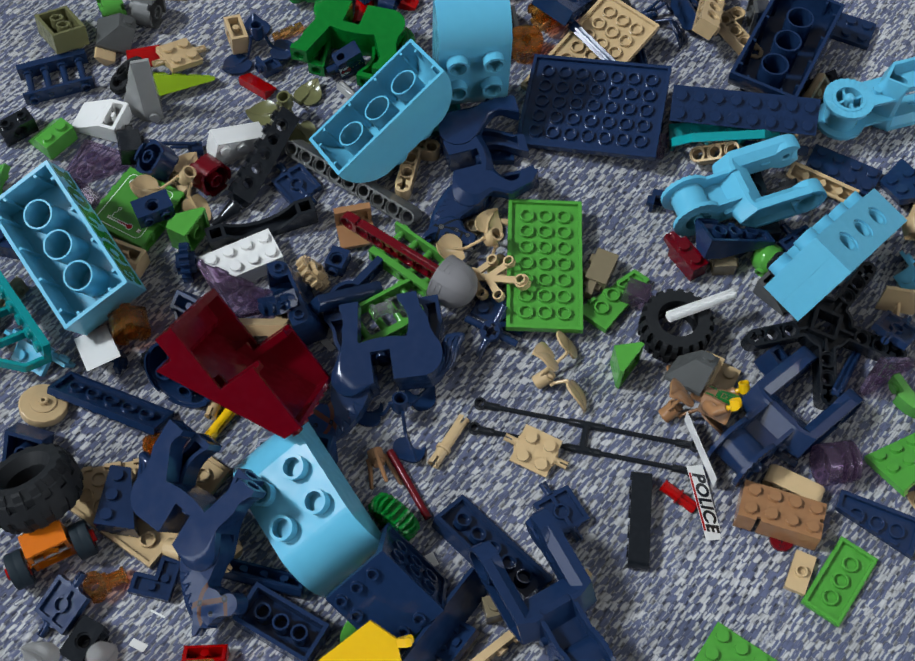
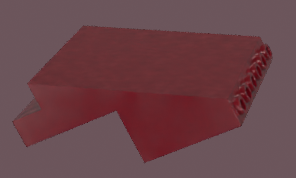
M215 288L200 297L155 339L169 357L156 372L284 439L291 434L294 437L303 430L302 426L309 421L308 417L314 413L313 409L319 405L318 401L325 396L323 393L329 389L328 385L331 382L329 374L289 324L258 344Z

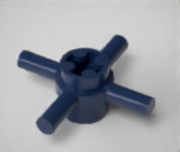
M501 304L494 319L481 322L469 315L466 316L464 322L480 329V335L483 339L475 356L482 359L489 343H494L498 340L516 348L519 341L504 334L500 324L508 308L507 306ZM492 325L496 334L488 336L487 329Z

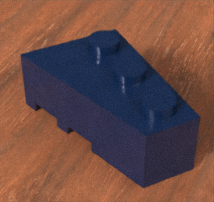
M110 465L93 522L99 532L103 531L123 536L130 535L137 538L140 536L138 530L139 518L133 511L130 502L131 490L136 480V476L130 467Z

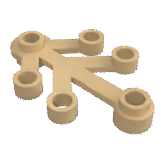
M495 254L488 255L486 262L478 268L471 267L477 275L478 289L476 296L480 300H486L489 296L488 291L482 287L480 281L487 282L493 292L492 297L497 302H502L505 299V293L499 289L496 283L514 284L519 290L524 291L531 286V280L526 274H518L516 276L500 275L508 268L515 266L516 260L511 255L504 257L503 263L488 274L484 272L490 267L497 266L499 263V258Z

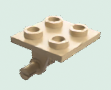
M886 285L875 305V309L889 310L897 316L900 313L914 315L915 289Z

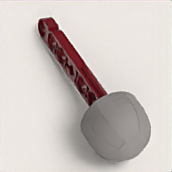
M346 211L340 218L341 223L346 228L431 279L427 288V296L438 294L441 305L448 308H460L470 303L475 297L478 289L477 275L467 263L456 256L450 255L440 265H437L367 221L360 219L359 216L350 211Z

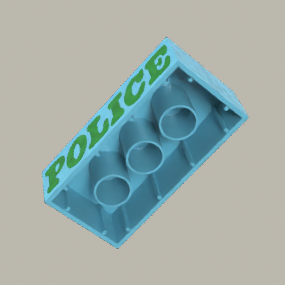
M45 160L0 195V230L65 330L87 336L147 290L68 171Z

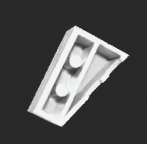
M258 121L210 129L205 154L213 155L224 164L243 157L254 151L255 147L253 145L258 138L262 137L263 133L261 131L263 128Z

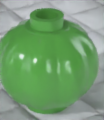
M775 244L754 250L751 256V264L755 268L754 272L756 275L762 277L768 272L767 262L777 252H783L780 246Z

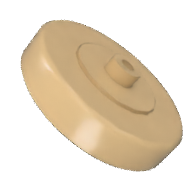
M38 384L22 393L18 401V408L21 418L27 424L35 427H50L65 418L68 413L69 403L47 394L48 386L51 384Z

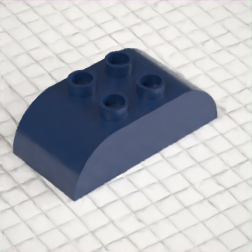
M770 0L731 69L728 84L748 92L801 97L828 46L845 8V4L834 0ZM756 43L763 50V55L759 59L751 58L752 54L759 55V51L754 50Z

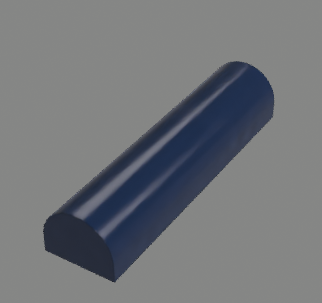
M380 281L370 282L317 295L310 301L309 305L312 311L318 314L338 309L341 304L357 301L361 303L382 292L383 288Z
M235 558L230 563L232 570L225 573L222 578L254 586L258 582L274 592L303 598L306 589L290 572Z

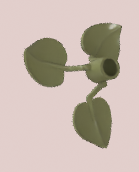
M315 78L301 85L294 92L293 96L288 91H280L276 96V104L270 100H264L245 110L251 121H259L262 126H265L272 120L269 117L275 109L278 110L283 106L293 113V101L299 105L313 106L322 98L319 80ZM308 120L303 121L301 124L298 122L289 140L302 139L312 144L309 138L317 131L315 125Z

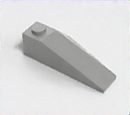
M149 59L130 61L124 102L129 104L132 114L146 122H158L164 119V113Z

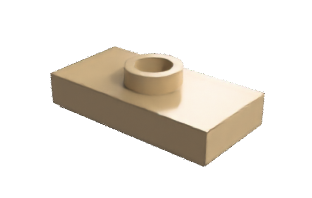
M797 549L783 588L804 596L817 557Z

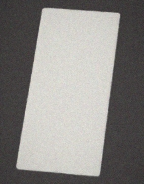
M107 325L93 330L87 336L82 335L74 339L87 371L121 356Z

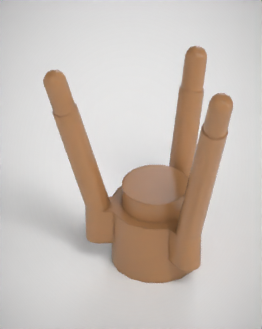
M374 447L367 451L369 459L366 460L371 490L374 488L372 466L379 468L384 481L388 482L383 466L385 463L398 483L403 485L400 476L391 464L388 455L384 454L382 447Z

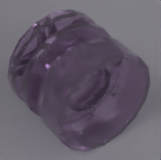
M844 440L834 443H819L811 448L809 463L816 483L822 486H831L838 483H854L860 480L863 471L862 456L859 448L853 441Z

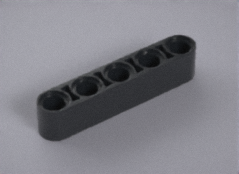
M631 471L630 480L632 481L629 489V499H631L628 511L630 522L627 532L629 543L627 544L626 554L628 563L626 568L648 570L650 559L652 473Z

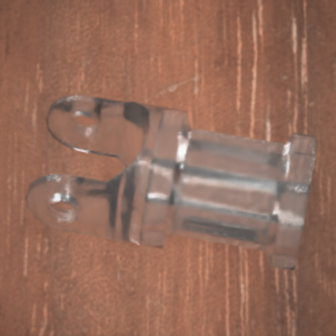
M397 296L387 298L384 302L376 305L370 304V311L375 321L384 315H393L403 311L402 308L396 310L392 304V300L396 299Z

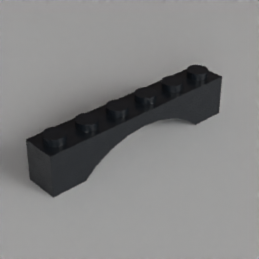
M309 196L293 201L280 212L259 221L244 224L220 223L204 228L212 252L265 229H269L272 236H277L318 223V216L313 200Z

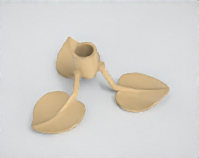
M197 152L180 155L178 157L179 161L173 170L178 175H175L173 179L161 187H158L159 184L154 177L146 174L137 176L129 183L134 195L141 198L163 190L178 180L180 185H188V199L183 200L181 204L182 211L203 207L206 210L208 220H211L210 207L205 198L199 194H194L191 197L190 194L193 186L192 180L197 174L195 168L190 166V164L195 163L198 159Z
M498 208L485 210L476 217L475 227L477 231L484 233V236L465 247H462L461 239L455 234L443 235L436 243V249L440 256L446 259L448 256L454 255L463 261L465 258L463 251L482 241L486 246L493 247L491 254H495L496 249L499 247L498 242L504 236ZM497 254L496 256L499 258L498 265L487 269V273L501 265L505 256ZM507 270L501 273L500 275L507 276Z
M558 330L556 337L561 347L565 350L564 354L555 360L551 348L545 342L538 343L532 355L540 358L547 367L533 375L532 380L538 389H542L548 384L552 387L565 383L568 391L580 405L583 413H585L587 400L582 388L573 379L570 381L568 379L554 381V378H556L554 372L559 369L558 363L568 354L573 359L578 356L574 343L563 332Z

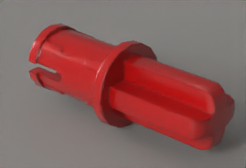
M667 479L659 490L673 499V503L677 502L690 513H693L697 509L696 501L686 495L683 489L679 490L668 482Z

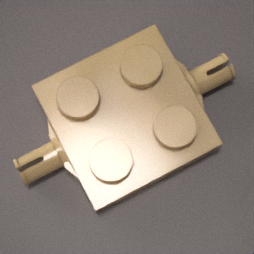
M187 38L157 46L156 53L160 59L152 61V66L156 68L164 65L172 73H176L203 64V58L199 53L206 52V46L194 47Z
M526 424L518 438L506 433V437L503 439L514 445L513 453L509 459L510 462L546 478L554 464L565 470L566 465L569 463L558 457L562 440Z

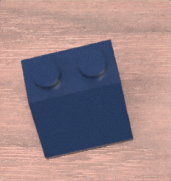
M18 422L5 430L2 461L9 458L10 455L24 450V448L37 446L42 443H48V445L53 443L55 432Z

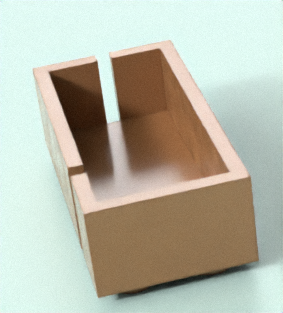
M745 480L740 490L732 526L751 531L756 520L760 519L755 533L814 551L822 538L827 504Z

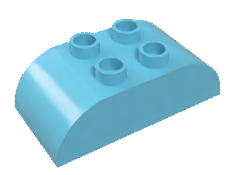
M433 0L432 59L445 70L450 78L452 86L450 105L484 102L486 98L494 99L508 96L513 43L510 0Z
M410 39L309 138V141L342 179L353 183H366L377 180L388 174L395 166L402 164L406 160L408 153L422 140L429 138L434 128L443 120L452 99L450 78L445 70Z
M307 422L302 426L303 430L294 437L291 434L284 439L273 434L234 467L233 477L237 469L241 468L252 470L265 481L261 487L267 492L265 497L256 501L249 509L290 573L308 590L318 596L326 597L377 552L381 532L310 423Z

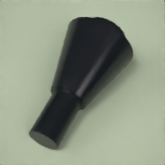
M230 200L211 224L214 226L241 215L242 207L236 200L234 202Z

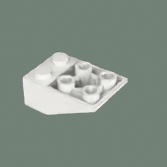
M107 99L84 102L72 126L75 132L118 143L117 130H124L125 125L129 124L133 115L129 104L119 100Z

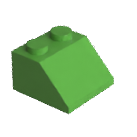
M57 118L30 138L28 142L49 159L53 160L74 143L78 137L71 124L63 118Z
M203 207L176 213L166 224V230L172 247L179 249V243L188 242L191 251H194L205 237L204 228L210 227L206 210Z

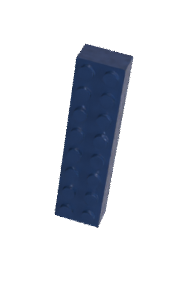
M674 85L669 121L751 130L765 129L780 133L816 136L821 99Z

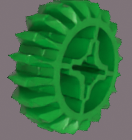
M380 492L370 501L368 510L380 526L384 527L387 523H390L408 541L418 533L420 524L417 518L398 499L387 493Z

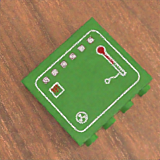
M130 167L122 174L121 179L116 185L112 186L105 198L101 199L94 211L111 235L148 252L165 231L169 220H164L141 229L130 203L139 198L134 195L129 183L137 176L143 174ZM157 180V182H158V184H159L158 187H161V186H163V185L165 184V183H163V182ZM168 186L165 189L173 204L175 213H179L182 209L181 204L186 199L185 194Z

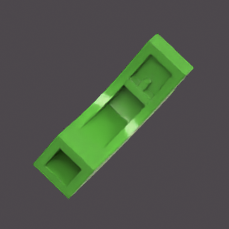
M898 372L888 381L889 390L891 393L896 394L892 402L903 413L915 419V392L900 372Z

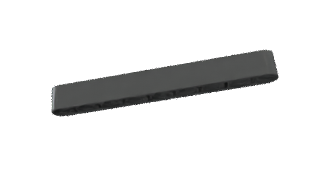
M296 139L285 144L284 151L286 155L363 201L370 202V205L400 223L411 225L421 220L422 212L417 206L376 182L352 184V182L342 179L318 150L308 142Z

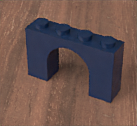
M533 0L531 4L566 26L569 23L572 24L575 20L577 21L579 17H583L591 8L590 3L592 0Z

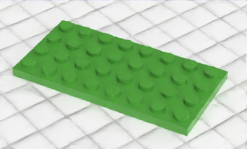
M509 199L507 255H511L516 260V264L513 268L507 269V276L526 274L531 280V286L527 290L521 291L514 284H507L506 306L508 308L506 310V331L556 333L560 330L563 333L583 334L582 201Z

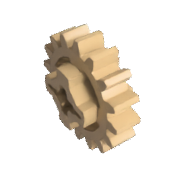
M302 255L296 260L297 263L295 265L298 267L297 270L305 284H309L316 291L319 290L320 292L325 291L330 286L328 274L320 262L318 263L306 255Z

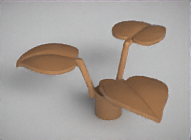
M669 364L666 366L667 371L671 367ZM673 378L670 383L669 397L672 399L659 409L658 412L662 419L669 423L675 417L680 419L686 415L687 411L681 412L683 408L679 403L680 401L689 407L694 406L692 397L684 385L676 378ZM698 408L688 410V413L698 412ZM702 414L703 418L721 436L723 433L721 423Z

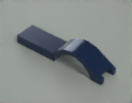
M377 256L353 281L340 282L330 292L370 283L383 270V259ZM334 310L326 311L324 315L333 314Z

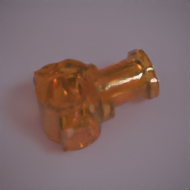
M123 566L109 574H106V572L90 571L86 573L87 577L84 579L83 589L92 598V602L97 604L106 599L105 597H107L108 593L112 592V588L124 583L126 585L129 584V579ZM99 584L96 590L91 591L93 585Z

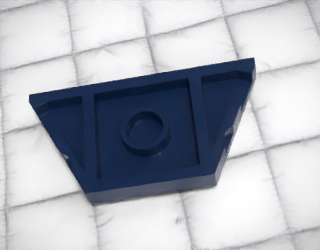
M902 158L880 180V186L899 205L915 203V169Z

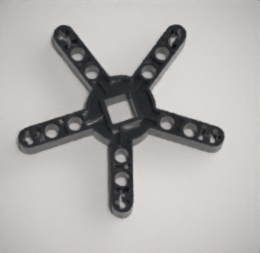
M777 252L776 254H774V256L767 262V269L784 252ZM868 261L863 262L851 273L833 298L825 296L799 321L793 318V321L752 329L740 342L741 347L748 352L771 348L778 344L781 346L798 342L801 346H806L818 357L812 363L813 404L819 410H826L838 399L836 395L831 394V390L837 380L836 351L841 347L860 353L865 357L888 366H896L907 357L906 349L896 348L892 342L884 345V342L881 343L882 337L854 326L852 315L848 309L876 274L875 265ZM768 269L772 277H774L775 275ZM817 318L832 324L829 334L814 328ZM767 334L771 335L772 338H773V340L770 339V338L767 336Z

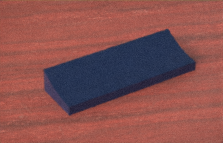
M463 494L434 517L431 527L471 565L468 548L481 542L490 541L499 553L505 570L523 601L544 590L552 582L553 578Z

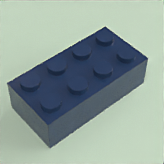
M258 582L255 583L247 595L248 608L246 612L232 618L235 626L294 661H313L332 632L330 624Z

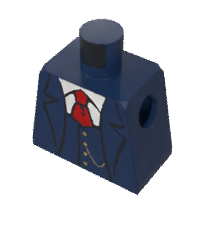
M355 40L331 55L334 64L326 67V71L329 77L339 73L342 80L355 76L359 70L366 66Z

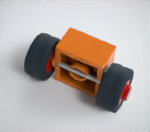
M60 519L56 520L43 529H37L32 533H23L18 536L21 548L3 556L6 567L4 570L8 580L12 581L18 590H22L36 583L33 568L38 572L76 553L81 560L97 555L99 553L96 543L98 540L93 528L90 529L84 519L69 525L67 528Z

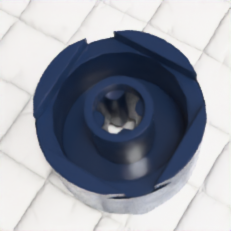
M150 139V142L141 144L136 151L134 161L137 162V166H135V169L143 175L147 174L159 181H167L179 158L170 147L155 139Z

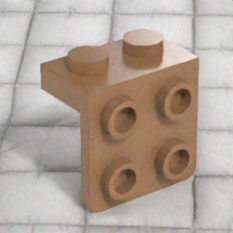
M370 202L333 208L341 248L353 249L374 245L346 228L340 221L346 211H350L359 216L360 219L373 225Z

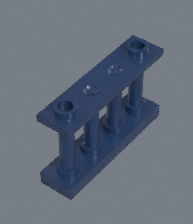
M84 48L16 65L20 79H26L29 92L22 94L27 106L38 105L40 102L79 92H88L96 88L92 76H87L84 64L89 62ZM77 66L80 78L70 81L67 69ZM60 71L63 83L53 85L50 73ZM43 75L46 87L35 90L33 77Z

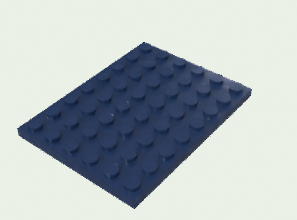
M534 54L517 134H524L528 148L656 161L672 66Z

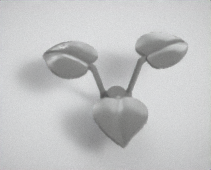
M37 641L21 646L24 661H59L60 659L59 648L51 642ZM106 641L96 642L89 647L85 661H117V645Z

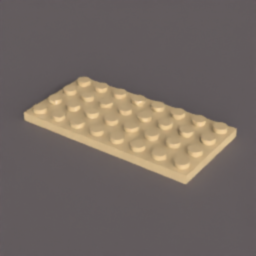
M598 0L578 21L616 61L630 62L660 29L658 23L621 0ZM571 30L548 54L599 59ZM530 74L521 83V88L525 91L527 90Z

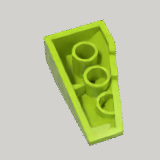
M153 72L160 96L215 80L213 75H186L182 73L168 75L166 72Z

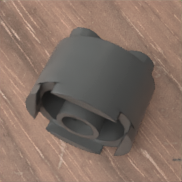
M131 0L129 9L131 10L132 17L136 19V25L158 29L164 20L161 19L162 14L166 13L165 0Z

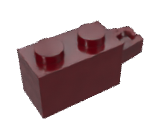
M674 231L664 236L663 240L669 248L668 256L690 282L705 273L708 261L703 258L686 236L681 238Z

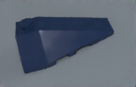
M696 218L695 220L696 248L704 259H722L775 245L776 243L766 230L748 226L742 229L735 226V223L729 222L728 225L719 224L718 220L710 218Z

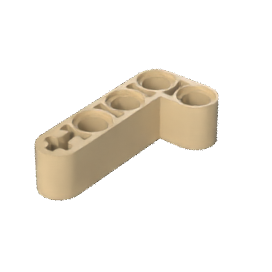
M736 6L724 11L721 17L722 22L719 25L721 28L718 33L740 55L750 35L741 27L746 12L742 7ZM756 43L754 50H758L759 55L752 54L751 58L759 59L763 55L762 48Z
M430 138L422 140L408 153L406 160L399 167L395 181L396 195L406 201L410 199L420 161H436L440 157V144L437 140Z

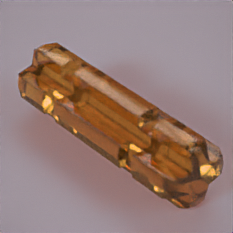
M297 22L294 26L290 25L281 29L280 32H273L272 38L274 41L281 38L286 39L295 35L296 32L304 31L301 22Z

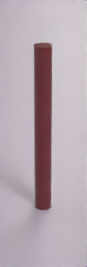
M394 449L388 450L386 453L424 520L432 518Z

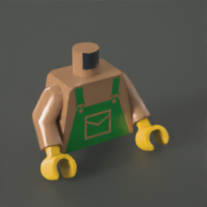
M748 380L739 381V388L736 389L732 387L725 390L708 385L706 391H703L700 396L693 393L690 396L693 400L700 402L697 409L698 412L727 425L732 413L742 407L739 393L745 395L750 390Z

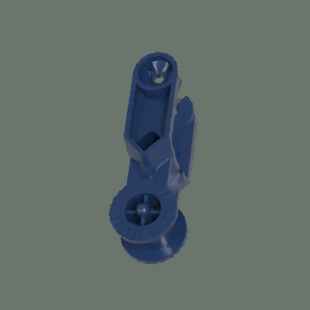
M806 346L799 348L760 379L741 400L746 415L723 432L707 451L706 455L709 461L719 457L737 474L732 482L735 487L743 485L745 480L752 477L754 473L760 472L763 465L768 462V459L777 452L781 454L785 451L798 459L805 457L847 421L864 403L865 400L850 388L808 425L795 414L778 395L802 378L811 369L810 365L818 358Z
M541 507L534 511L525 522V525L532 540L542 551L559 581L527 600L523 601L505 570L499 553L490 541L481 542L468 548V555L477 575L509 631L522 645L538 641L547 651L549 661H616L613 651L609 648V644L600 635L599 631L592 626L586 613L597 601L592 581L558 523L546 508Z

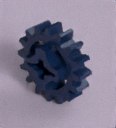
M188 242L179 243L178 252L175 253V265L178 275H182L184 283H193L194 273H198L195 251H191Z

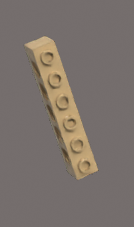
M699 0L692 31L707 40H710L713 35L716 36L721 28L719 25L724 14L725 0Z

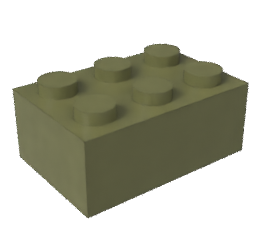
M67 6L34 15L39 34L57 54L80 49L90 44L86 26Z

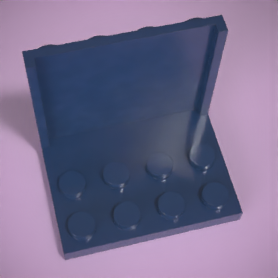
M387 523L382 529L377 552L326 596V600L357 630L372 620L397 638L408 634L414 636L444 611L448 579L390 523Z

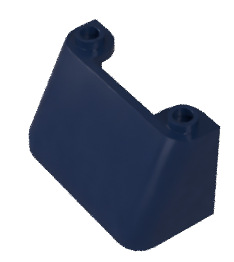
M274 261L266 264L271 293L290 288L295 290L300 306L293 308L289 312V321L292 329L305 345L324 339L328 334V327L322 313L315 314L309 305L310 301L315 298L310 285L305 284L300 273L283 261Z

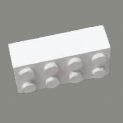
M269 229L199 257L212 289L215 288L219 295L266 276V264L274 261L284 262L283 255Z

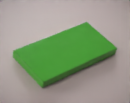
M841 536L800 603L838 628L877 564L878 559Z

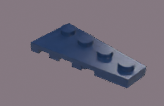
M843 489L839 492L834 510L907 558L911 559L915 550V517Z

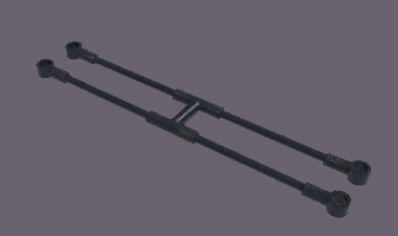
M478 397L474 401V407L477 410L505 411L582 428L580 444H561L560 448L564 449V451L594 457L602 456L668 469L671 472L682 473L688 477L686 466L658 463L587 447L590 430L607 431L673 444L676 447L690 449L694 453L698 452L697 448L692 446L694 444L693 440H674L607 427L605 424L574 418L566 419L500 406V404L487 402L482 397ZM477 402H483V405L478 406ZM472 422L469 425V433L472 435L484 434L506 437V432L480 426L477 422ZM476 426L478 430L473 431L471 427ZM508 433V434H510V435H512V436H515V437H517V438H518V436H519V435H516V434Z

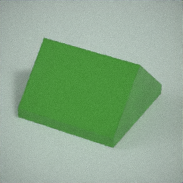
M643 342L614 345L610 366L616 388H620L639 363L645 345Z

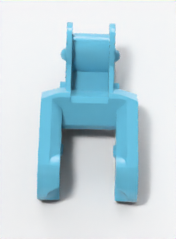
M915 57L893 62L880 78L864 82L841 78L831 82L823 94V103L820 105L818 116V129L829 138L847 141L857 137L863 128L867 126L891 131L914 125L915 92L906 93L915 91Z
M784 134L729 151L712 165V175L705 177L695 174L676 180L662 192L660 201L665 209L674 210L677 215L673 223L675 233L682 237L696 235V218H710L720 222L734 217L742 226L758 228L815 209L825 201L827 193L817 178H810L799 182L791 188L761 197L750 174L769 168H783L798 159L797 152L801 147L797 138L793 134Z

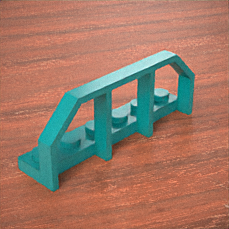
M693 123L668 125L670 151H673L676 146L689 143L704 142V145H709L717 141H736L738 144L743 145L746 140H767L780 136V132L765 129L751 130Z
M0 271V299L6 301V306L0 308V318L14 313L18 326L22 325L23 330L1 338L0 349L27 338L32 340L35 351L37 353L40 352L42 355L27 363L0 358V367L27 373L52 362L51 346Z

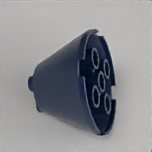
M157 342L153 344L145 354L144 368L154 388L158 392L161 390L169 396V401L182 407L200 408L207 405L211 401L210 399L156 372L169 357Z

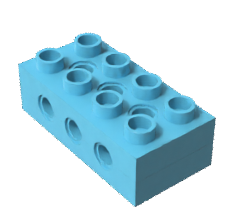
M875 188L864 197L857 191H854L828 215L826 214L813 227L807 229L793 243V247L784 252L768 267L775 276L764 288L799 321L894 234L907 219Z

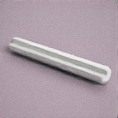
M734 288L669 310L666 312L665 317L668 322H673L734 300L737 297V292Z

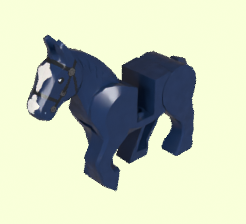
M514 95L494 99L486 98L484 102L476 106L450 111L439 123L441 150L450 172H453L452 185L445 190L435 205L429 229L421 237L427 242L437 243L443 235L455 234L461 239L462 247H465L478 240L473 232L465 228L462 223L464 219L473 215H479L498 197L513 200L531 189H539L538 169H535L534 165L501 175L495 171L490 150H503L518 157L529 159V149L524 134H510L497 129L486 128L489 121L497 116L519 120V108ZM477 244L465 251L474 250L477 247Z

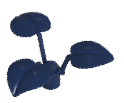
M657 0L650 7L640 12L656 23L670 22L677 38L679 49L682 48L684 35L677 21H674L672 18L657 19L659 16L657 10L666 5L670 12L673 11L670 7L671 0ZM661 1L662 4L655 8L654 6H656Z
M253 13L244 24L249 37L246 57L243 54L229 55L224 61L222 70L232 75H241L248 72L253 66L252 62L248 60L253 39L261 41L265 38L269 47L272 48L270 50L271 57L280 61L291 58L290 46L293 42L278 39L273 45L267 37V34L270 32V25Z
M435 386L425 388L418 395L412 394L410 390L396 392L392 395V401L388 402V406L384 411L383 404L380 402L379 408L370 412L366 411L358 424L364 427L377 426L381 421L380 416H385L392 407L396 414H401L404 437L395 440L393 449L400 460L418 463L425 455L426 445L422 449H416L412 446L407 434L405 412L411 406L417 411L431 409L436 401Z

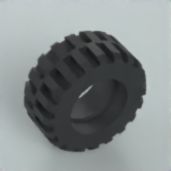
M667 289L665 293L660 291L656 293V296H651L643 306L637 329L638 335H640L639 340L645 344L644 349L648 353L650 351L653 352L652 357L655 359L661 357L663 358L662 362L668 363L670 360L674 363L679 355L706 350L715 325L713 313L709 312L710 308L682 318L690 324L693 330L691 334L686 336L671 335L659 324V320L665 317L667 311L702 299L699 296L695 297L694 293L690 291L688 293L683 292V289H678L677 291Z

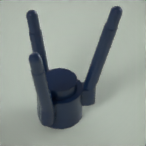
M202 141L160 142L164 145H172L170 146L171 149L188 148L189 152H197L198 159L200 155H204Z

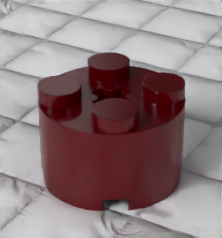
M206 153L197 159L195 163L190 164L197 172L192 180L193 186L206 196H216L227 187L226 182L231 178V170L213 155Z

